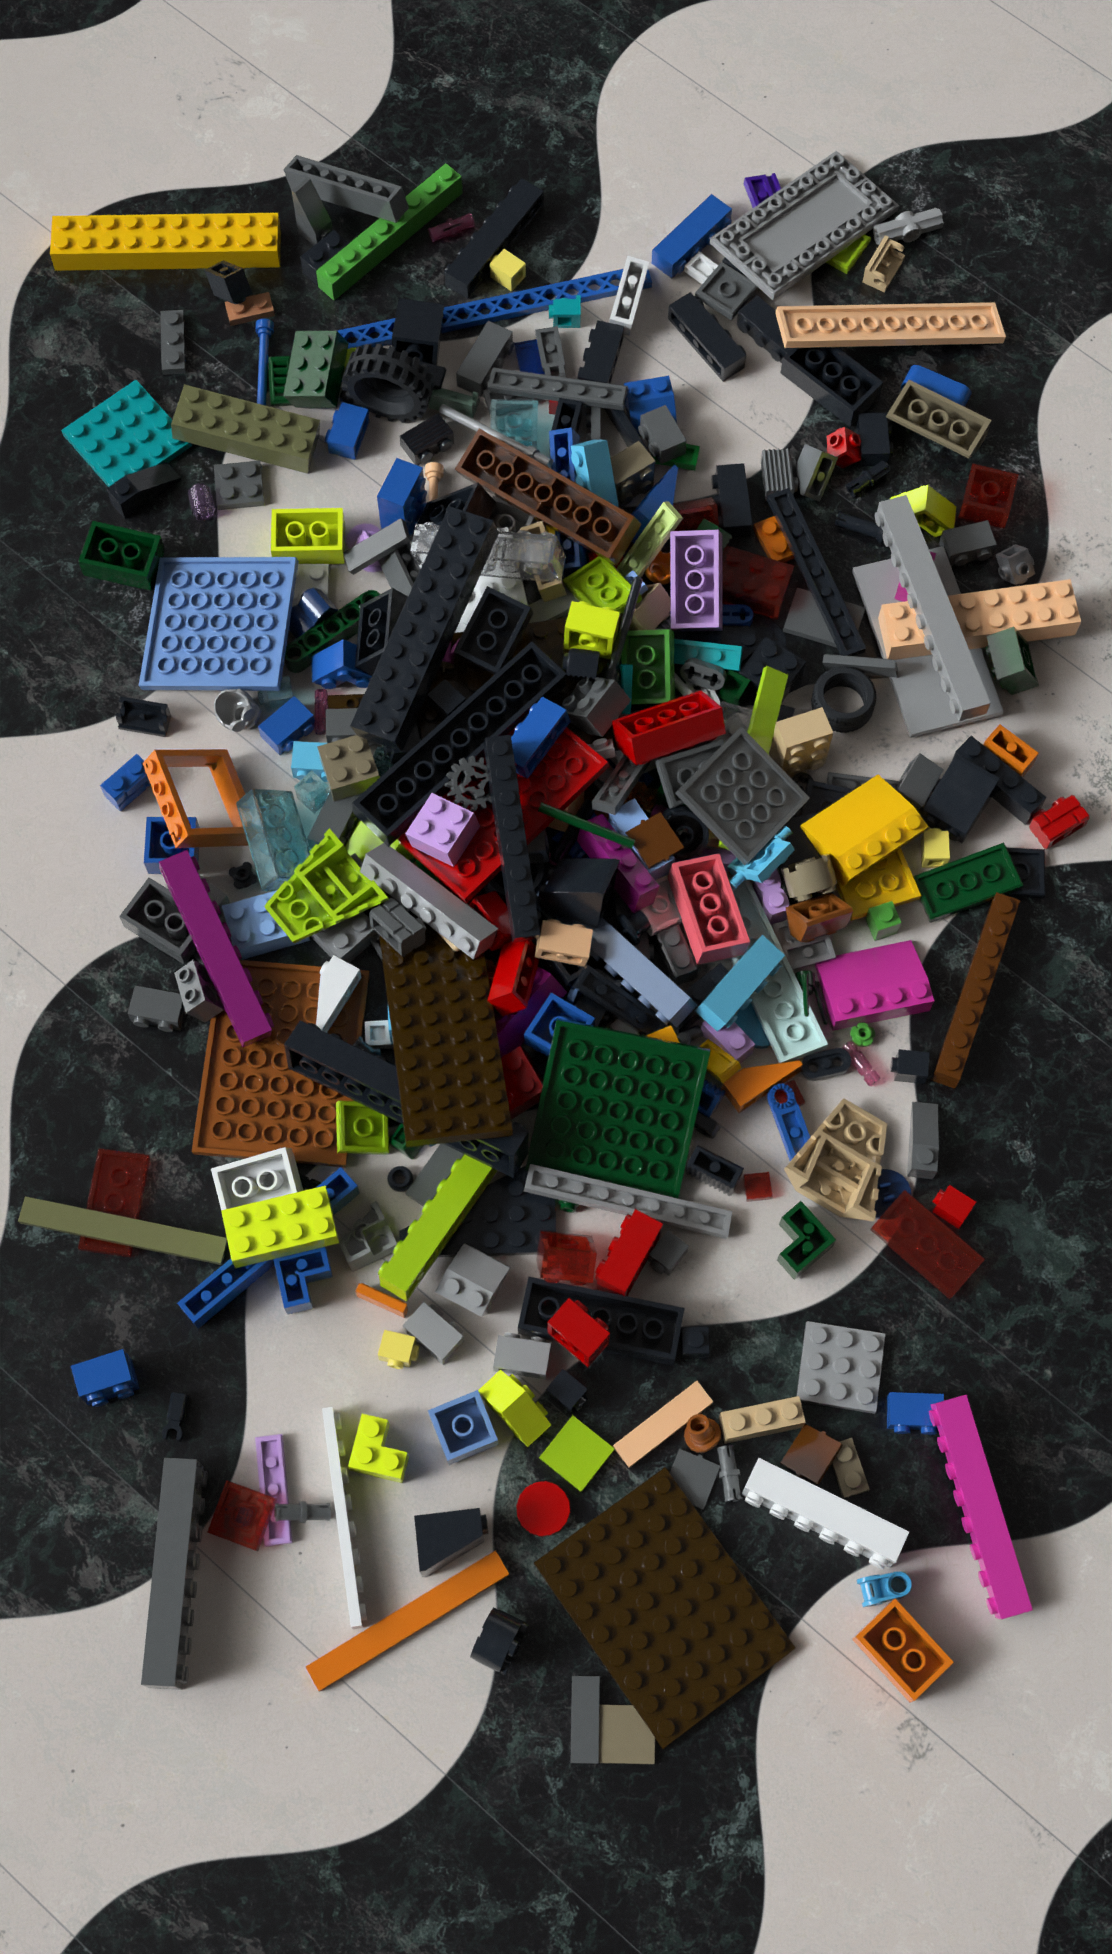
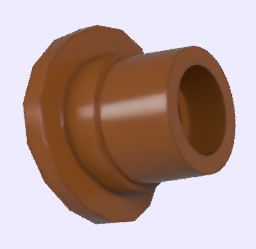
M696 1414L688 1420L684 1438L687 1446L692 1451L702 1453L713 1449L718 1444L722 1432L720 1426L714 1420L707 1418L703 1414Z

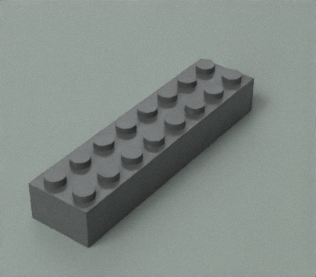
M164 1458L141 1685L148 1688L183 1690V1683L187 1684L189 1667L185 1666L186 1655H190L192 1639L188 1638V1629L194 1623V1610L190 1609L191 1598H196L197 1581H193L194 1570L199 1569L200 1554L196 1553L197 1542L202 1540V1526H199V1515H203L205 1511V1498H201L202 1487L207 1486L208 1472L204 1471L203 1465L197 1459Z

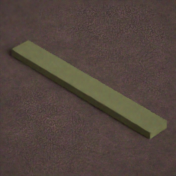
M30 1197L24 1198L18 1219L20 1224L218 1265L223 1264L228 1240L225 1237Z

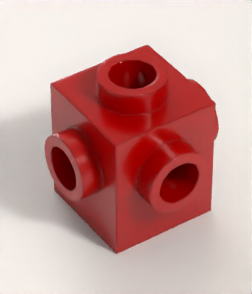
M843 427L827 436V453L838 457L837 466L845 468L861 460V440L857 433Z

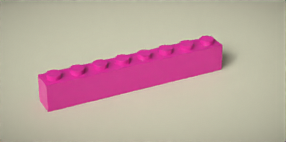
M967 1395L930 1404L932 1408L929 1411L930 1420L934 1427L937 1426L940 1437H937L938 1446L941 1453L946 1454L948 1461L945 1464L946 1472L949 1479L954 1480L956 1490L953 1491L957 1506L962 1507L965 1516L961 1518L965 1532L970 1533L973 1544H970V1551L973 1559L978 1560L981 1571H978V1577L982 1587L987 1588L989 1598L986 1599L991 1615L994 1614L995 1618L1002 1620L1032 1611L1030 1599Z

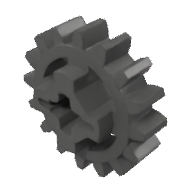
M471 756L468 759V763L464 758L460 759V766L453 764L451 768L454 772L446 774L451 779V781L445 783V787L451 788L447 796L454 795L455 800L453 803L461 802V807L465 809L470 806L471 812L477 810V805L483 810L487 808L486 802L492 804L487 766L484 765V758H480L475 762V757ZM474 768L479 769V770L482 771L484 774H480V773H478V772H475ZM460 774L462 780L460 785L457 786V779ZM481 780L475 787L469 786L464 788L470 781ZM488 782V790L485 794L483 789L485 787V784ZM462 794L470 796L472 800L465 798Z

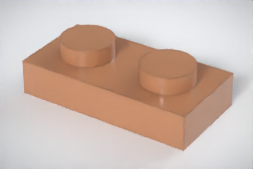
M269 292L246 297V300L240 304L225 302L230 326L275 316Z

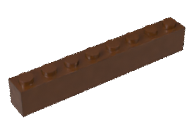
M996 892L992 900L931 1081L954 1089L960 1081L1020 903L1018 899Z

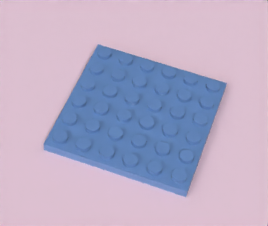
M160 558L139 687L142 690L225 691L226 689H242L244 691H280L299 562L297 558Z

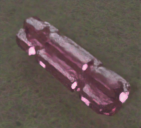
M326 689L315 690V733L317 735H326V709H328V693Z
M851 1040L845 1043L842 1049L848 1051L852 1059V1065L861 1076H864V1081L867 1085L873 1086L879 1082V1074L876 1070H872L873 1066L864 1054L858 1051V1046L855 1042Z

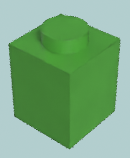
M892 901L869 908L865 920L874 941L898 933L901 920Z

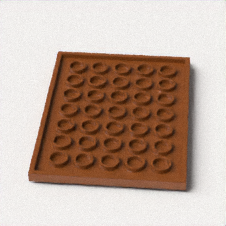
M239 960L242 968L247 967L253 980L250 982L253 991L258 990L263 1004L260 1006L264 1014L269 1013L274 1027L271 1028V1036L243 1048L225 1008L222 1012L211 1018L192 1153L195 1155L246 1159L287 1147L293 1149L295 1161L298 1164L346 1168L348 1153H337L336 1102L339 1100H354L289 1069L284 1047L285 1042L300 1020L307 1024L313 1023L316 1025L320 970L322 967ZM360 970V981L327 1032L328 1034L338 1035L344 1042L353 1045L358 1037L363 1035L370 972L366 970Z

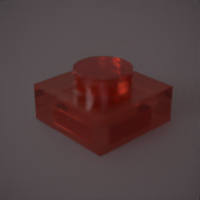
M769 1172L743 1175L746 1202L772 1199Z

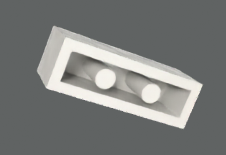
M627 256L609 323L624 326V334L630 335L649 266L648 261Z

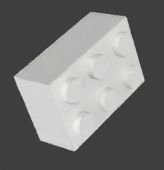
M280 1148L211 1169L221 1210L303 1191L292 1148Z

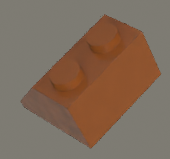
M831 892L785 907L790 935L800 942H811L815 937L836 933L839 929L847 926L853 913L850 905Z

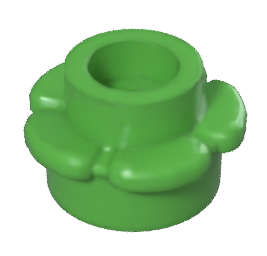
M864 1022L853 1026L850 1031L853 1043L860 1047L871 1045L875 1037L873 1027H869Z

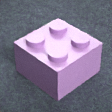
M431 793L405 834L412 847L454 867L480 825L473 812Z

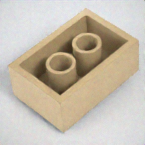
M823 707L776 722L770 755L790 778L808 769L817 770L826 764L833 731Z

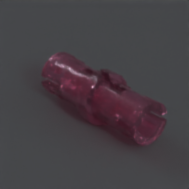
M468 213L453 220L452 218L446 219L445 223L428 228V232L432 242H435L450 235L452 237L457 236L458 232L475 227V222L471 213ZM460 224V226L454 227L447 231H443V229Z

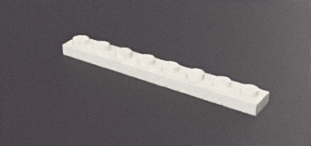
M333 1407L322 1408L350 1625L352 1629L364 1628L363 1621L368 1620L366 1604L360 1603L359 1593L364 1592L362 1576H357L355 1566L360 1565L358 1548L353 1549L352 1538L356 1537L355 1522L349 1521L348 1511L353 1510L351 1494H346L345 1483H349L347 1467H342L341 1457L346 1456L344 1441L338 1439L337 1431L342 1429L340 1413L335 1414Z

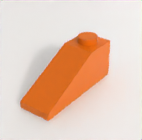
M792 1061L743 1068L722 1084L721 1090H725V1096L737 1112L741 1113L766 1096L773 1086L784 1084L800 1073L803 1064L801 1061Z

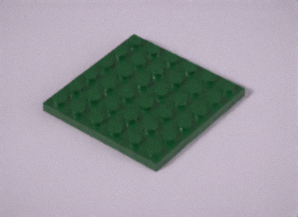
M557 1018L525 1170L528 1171L530 1164L678 1199L709 1061L710 1049Z

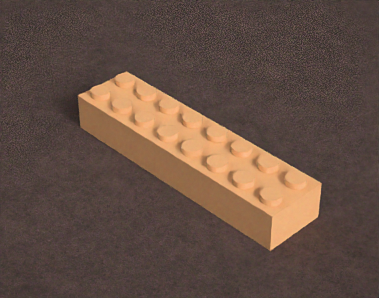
M1071 579L948 596L969 650L985 648L988 645L986 636L1011 627H1015L1024 639L1029 642L1076 635L1081 623ZM908 601L882 604L878 620L887 659L897 660L932 655L931 650H927L925 647V635L923 630L917 627L915 610L910 608Z

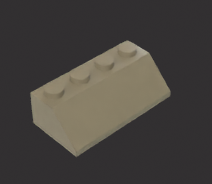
M911 380L907 381L886 418L967 458H971L977 453L988 434L991 424L990 419Z

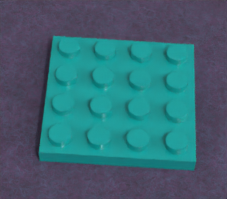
M134 380L61 430L63 436L108 487L125 475L165 462L169 463L192 447V443L172 438V419L137 380Z

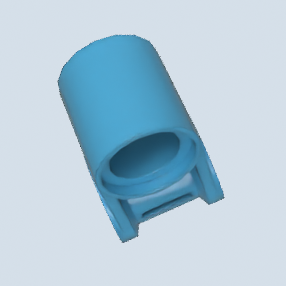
M903 1572L872 1575L856 1580L857 1584L861 1586L864 1599L862 1603L863 1608L883 1604L893 1599H901L910 1592L912 1587L910 1577ZM900 1578L904 1581V1592L898 1593L892 1589V1579Z

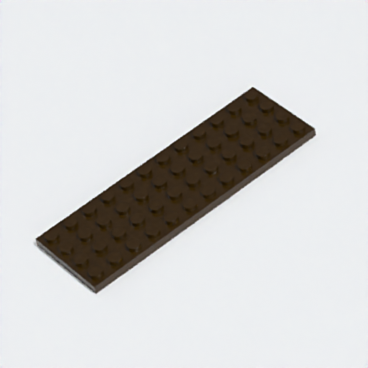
M447 889V890L450 891L453 895H455L457 898H459L461 901H463V900H462L457 894H455L451 889ZM475 896L468 903L465 904L469 905L471 901L475 898ZM410 911V914H411L415 919H416V918H419L418 916H416L414 913H412V912ZM425 922L426 941L404 957L379 935L406 1147L513 1136L493 1005L487 1001L490 986L484 952L475 959H472L462 950L454 951L438 932Z

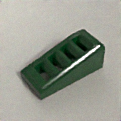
M291 356L268 358L271 406L292 405L284 396H275V394L284 393L285 386L275 387V385H285L287 377L275 376L288 374Z

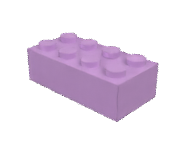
M719 530L670 531L671 629L675 632L723 631L722 533Z

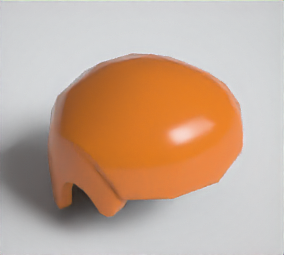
M659 551L644 572L649 580L654 583H661V585L671 583V551L669 553Z

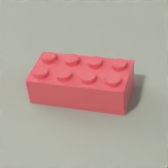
M720 854L672 863L667 878L696 964L700 965L744 955L750 940Z

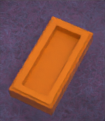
M359 1283L355 1291L357 1297L405 1318L408 1312L407 1303L363 1283Z

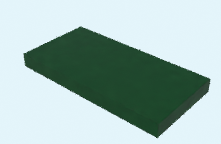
M1004 842L913 876L921 894L920 901L930 923L993 900L996 892L1006 895L1020 890L1024 886Z

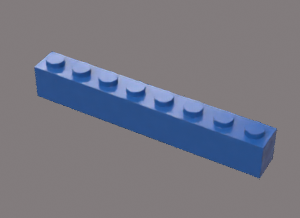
M342 1167L317 1186H326L333 1216L360 1194L357 1184ZM229 1259L177 1304L199 1329L275 1265L274 1260L235 1268L232 1260Z

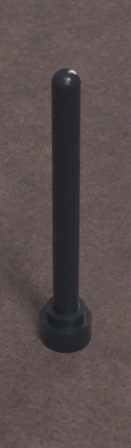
M636 576L633 579L609 665L602 670L600 678L616 680L618 684L621 677L618 666L643 582L640 576Z

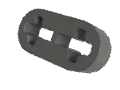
M695 658L687 659L680 669L681 677L685 681L710 690L722 688L727 679L726 671L722 667ZM690 666L695 667V668H694V671H695L694 675L689 674V673H690V670H689ZM714 673L718 675V676H717V678H718V681H717V682H713V681H712V680H713V677H711V676H712Z

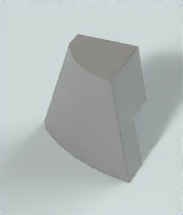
M377 1201L370 1205L371 1210L362 1220L358 1219L355 1222L352 1231L345 1234L339 1241L342 1252L353 1272L392 1253L397 1245Z

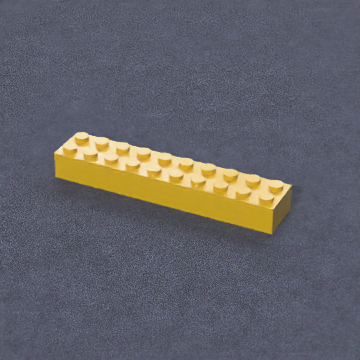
M278 213L52 216L50 256L55 271L209 268L223 260L241 268L280 267L281 227Z

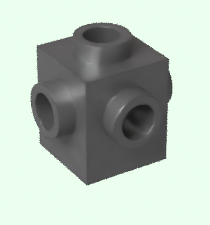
M1015 544L996 554L999 564L998 572L1003 580L1019 585L1025 583L1028 580L1027 578L1035 575L1033 568L1034 560L1029 554L1028 548Z

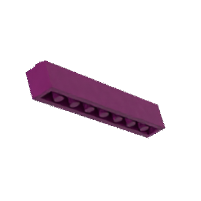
M186 850L159 861L161 874L242 1047L244 1048L271 1036V1028L274 1027L273 1021L269 1013L264 1014L260 1006L263 1004L258 990L253 991L250 982L253 980L247 967L243 969L239 960L242 959L241 953L237 945L232 946L229 940L231 932L227 924H222L218 917L221 911L215 900L211 902L208 893L211 891L206 879H201L197 872L200 870L195 856L190 857Z

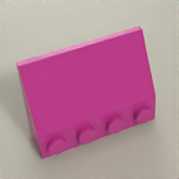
M911 940L835 955L836 958L815 964L832 1031L857 1026L861 1022L869 1024L927 1012L931 1010L934 1003L928 977Z

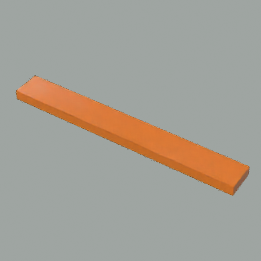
M495 1550L306 1666V1669L318 1691L320 1692L501 1581L509 1576V1572Z

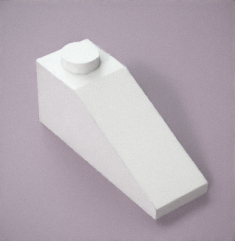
M334 955L330 961H326L320 970L316 1025L321 1031L326 1033L361 979L360 969Z

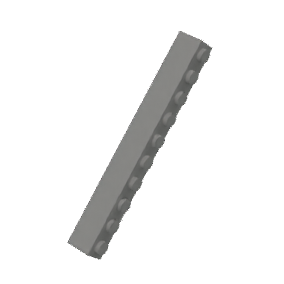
M907 495L879 502L878 510L875 513L876 524L878 527L881 526L883 530L884 544L891 550L892 564L898 568L900 584L903 588H906L908 593V604L911 609L914 608L917 627L922 629L925 635V647L927 650H931L933 667L935 671H939L942 689L945 693H948L950 698L949 706L951 712L956 714L958 721L987 714L991 702Z

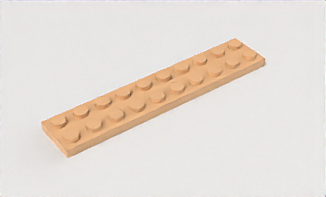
M995 302L777 306L776 317L785 348L1004 343L1006 338Z

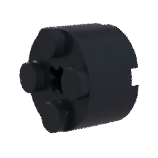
M686 804L670 809L667 808L662 815L684 846L683 850L673 855L675 859L685 860L702 853L709 840L708 827ZM687 829V833L682 832L681 835H679V830Z
M493 1607L482 1626L483 1630L480 1637H477L470 1658L506 1675L512 1663V1660L509 1658L510 1656H517L522 1645L518 1638L523 1639L529 1623Z

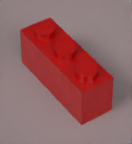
M531 940L515 943L511 941L502 946L487 1000L502 1016L526 1009L528 1006L540 959L535 957L536 945Z

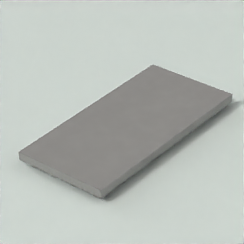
M835 151L711 237L710 244L767 296L774 300L858 240L862 235L872 230L875 225L880 224L897 212L899 205L838 151Z
M944 546L929 549V551L937 553L934 564L947 596L961 594ZM891 559L854 567L852 571L883 659H887L878 620L882 604L902 602L894 599L900 582V573L898 568L893 566ZM981 648L970 649V653L991 704L987 714L963 721H958L956 714L951 712L949 706L950 698L948 693H945L942 689L941 676L939 671H935L933 667L932 655L895 660L898 667L897 678H889L910 738L1003 714L1004 711Z

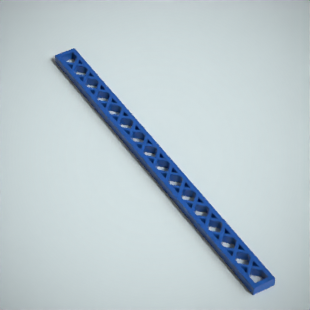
M624 269L444 307L443 318L447 321L443 324L442 333L486 324L488 321L496 322L549 310V305H553V300L545 298L547 294L557 296L555 299H576V295L572 296L567 293L570 289L578 291L577 295H581V303L616 296L619 286H615L611 282L616 279L621 281ZM647 270L642 290L652 288L649 270ZM596 284L600 286V289L594 291L589 287L590 285ZM529 298L535 301L531 305L523 303L525 299ZM508 303L512 305V308L505 310L502 308V305ZM483 308L491 310L489 314L485 315L479 311ZM460 313L469 315L467 319L457 317ZM395 318L338 330V333L346 341L349 337L358 339L356 343H349L348 349L359 346L364 349L365 344H370L372 347H376V344H382V346L391 345L393 334L391 330L394 328ZM377 332L380 334V336L375 339L369 337L370 333Z

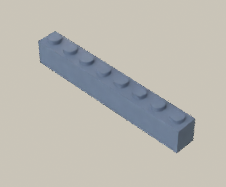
M553 914L557 917L556 920L562 924L571 926L573 924H581L587 929H592L589 954L597 962L602 959L607 963L604 968L613 977L619 974L624 979L621 984L631 993L636 990L641 995L638 999L648 1009L651 1006L656 1008L658 1012L655 1015L664 1024L667 1025L671 1022L677 1028L697 1006L683 990L603 918L598 928H594Z

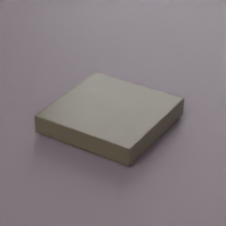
M599 1705V1763L655 1764V1737L633 1705Z

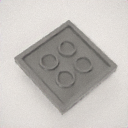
M807 1321L796 1397L799 1396L800 1401L804 1403L875 1414L885 1334Z

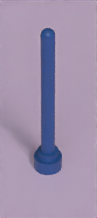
M259 319L256 321L255 330L260 338L257 404L266 406L269 338L274 333V322L269 319Z

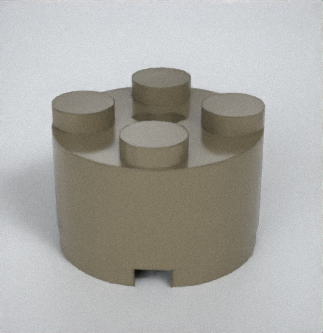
M829 854L821 855L822 858L820 859L812 857L788 865L789 868H781L789 898L799 902L812 898V893L814 892L825 894L836 890L835 885L838 882Z

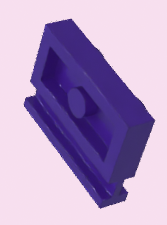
M772 173L771 176L764 174L745 177L743 183L752 208L781 189L775 173Z

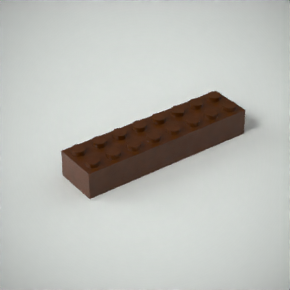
M480 428L455 467V470L465 479L474 484L479 482L486 491L536 520L543 521L548 527L616 566L642 525L631 514Z

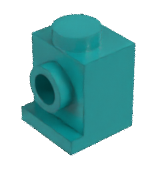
M576 295V299H553V305H549V319H553V327L581 328V295Z

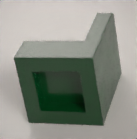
M729 670L727 679L717 694L720 703L737 711L749 692L750 680Z

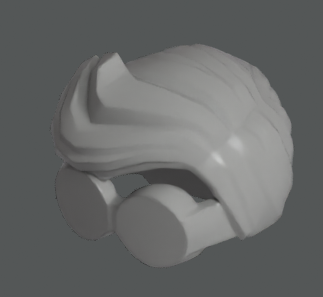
M226 689L215 698L214 710L216 718L225 728L239 732L253 727L258 722L261 708L244 690Z

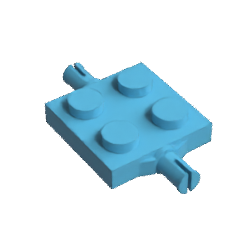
M784 826L774 835L749 863L743 865L736 857L727 866L730 874L735 875L729 881L732 889L736 890L744 880L748 879L762 883L771 876V873L780 864L788 859V856L795 849L790 842L784 841L792 834V831L787 826Z

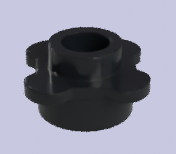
M244 862L242 866L229 869V875L233 877L236 889L246 888L256 883L257 876L251 870V863Z

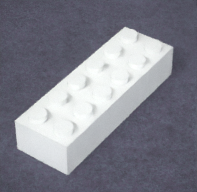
M758 1458L741 1494L746 1497L745 1501L757 1508L763 1505L771 1509L769 1512L771 1515L781 1520L787 1517L795 1521V1527L805 1532H809L811 1529L820 1534L819 1538L829 1544L837 1542L845 1546L843 1550L853 1556L859 1557V1554L870 1558L868 1562L880 1569H884L885 1566L890 1568L896 1563L909 1534V1531L761 1458Z

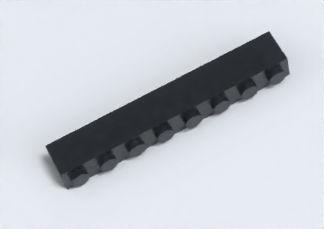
M511 735L485 738L483 745L512 943L538 940L540 929Z

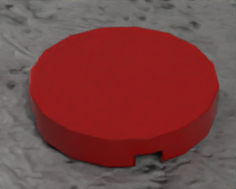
M547 1481L535 1482L527 1486L519 1495L516 1505L517 1518L521 1526L529 1533L539 1537L552 1536L561 1531L567 1523L570 1514L569 1500L565 1492L556 1484Z

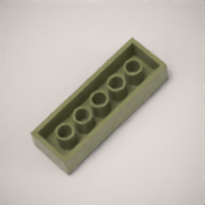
M185 384L171 423L173 439L257 461L260 460L261 462L307 474L320 436V420Z

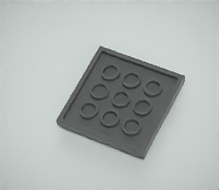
M742 727L675 793L743 865L749 863L810 799Z

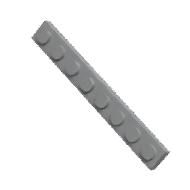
M533 1164L529 1166L524 1192L622 1215L629 1214L632 1216L634 1210L637 1209L665 1225L725 1239L729 1234L733 1212Z

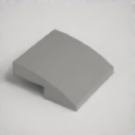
M788 921L772 925L773 931L792 970L836 958L829 935L824 934L815 937L811 942H800L790 935Z

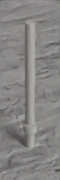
M445 404L440 406L439 412L475 431H478L480 428L548 468L552 466L553 459L541 454L538 449L532 446L527 447Z

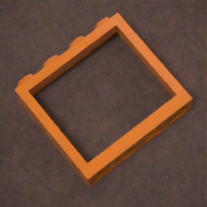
M227 749L154 750L143 762L145 772L175 848L249 846L261 833ZM168 767H209L233 827L191 828Z

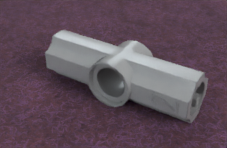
M937 208L916 214L912 211H905L899 214L895 220L875 225L873 227L874 240L877 245H880L886 235L893 241L903 240L904 242H912L919 238L922 233L942 228V213Z

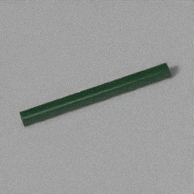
M543 802L539 806L538 812L630 849H632L635 843V839Z

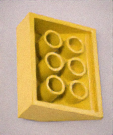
M878 774L803 823L800 827L820 855H830L835 875L842 886H845L920 836L929 826L916 808Z

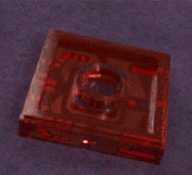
M226 1481L207 1533L258 1551L277 1498Z

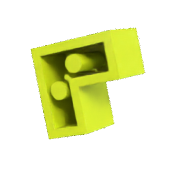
M929 485L921 486L920 488L903 492L890 498L893 499L907 495L919 527H922L934 537L942 535L944 530L954 528L956 506Z
M500 1370L478 1390L489 1408L503 1419L513 1434L527 1447L551 1426V1423L545 1417L548 1414L546 1409L538 1401L535 1403L532 1400L535 1397L534 1393L525 1384L522 1385L513 1374L508 1376Z
M367 1414L361 1415L348 1467L353 1472L403 1483L409 1455L404 1451L384 1447L390 1426L388 1419Z

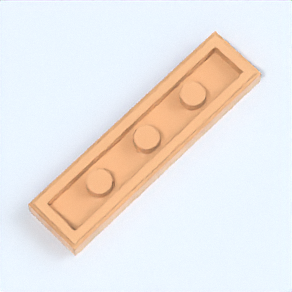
M696 1381L614 1444L613 1448H615V1451L630 1468L686 1425L690 1417L700 1414L713 1404V1400Z

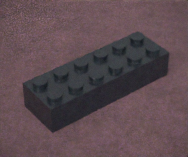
M528 1276L518 1323V1334L558 1342L548 1334L547 1322L570 1298L573 1302L578 1300L584 1304L589 1310L587 1314L594 1320L598 1317L608 1325L609 1329L607 1331L610 1333V1340L607 1347L603 1350L604 1352L674 1365L685 1308Z

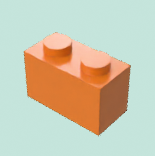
M1001 724L997 726L983 744L1021 777H1024L1032 768L1039 754Z

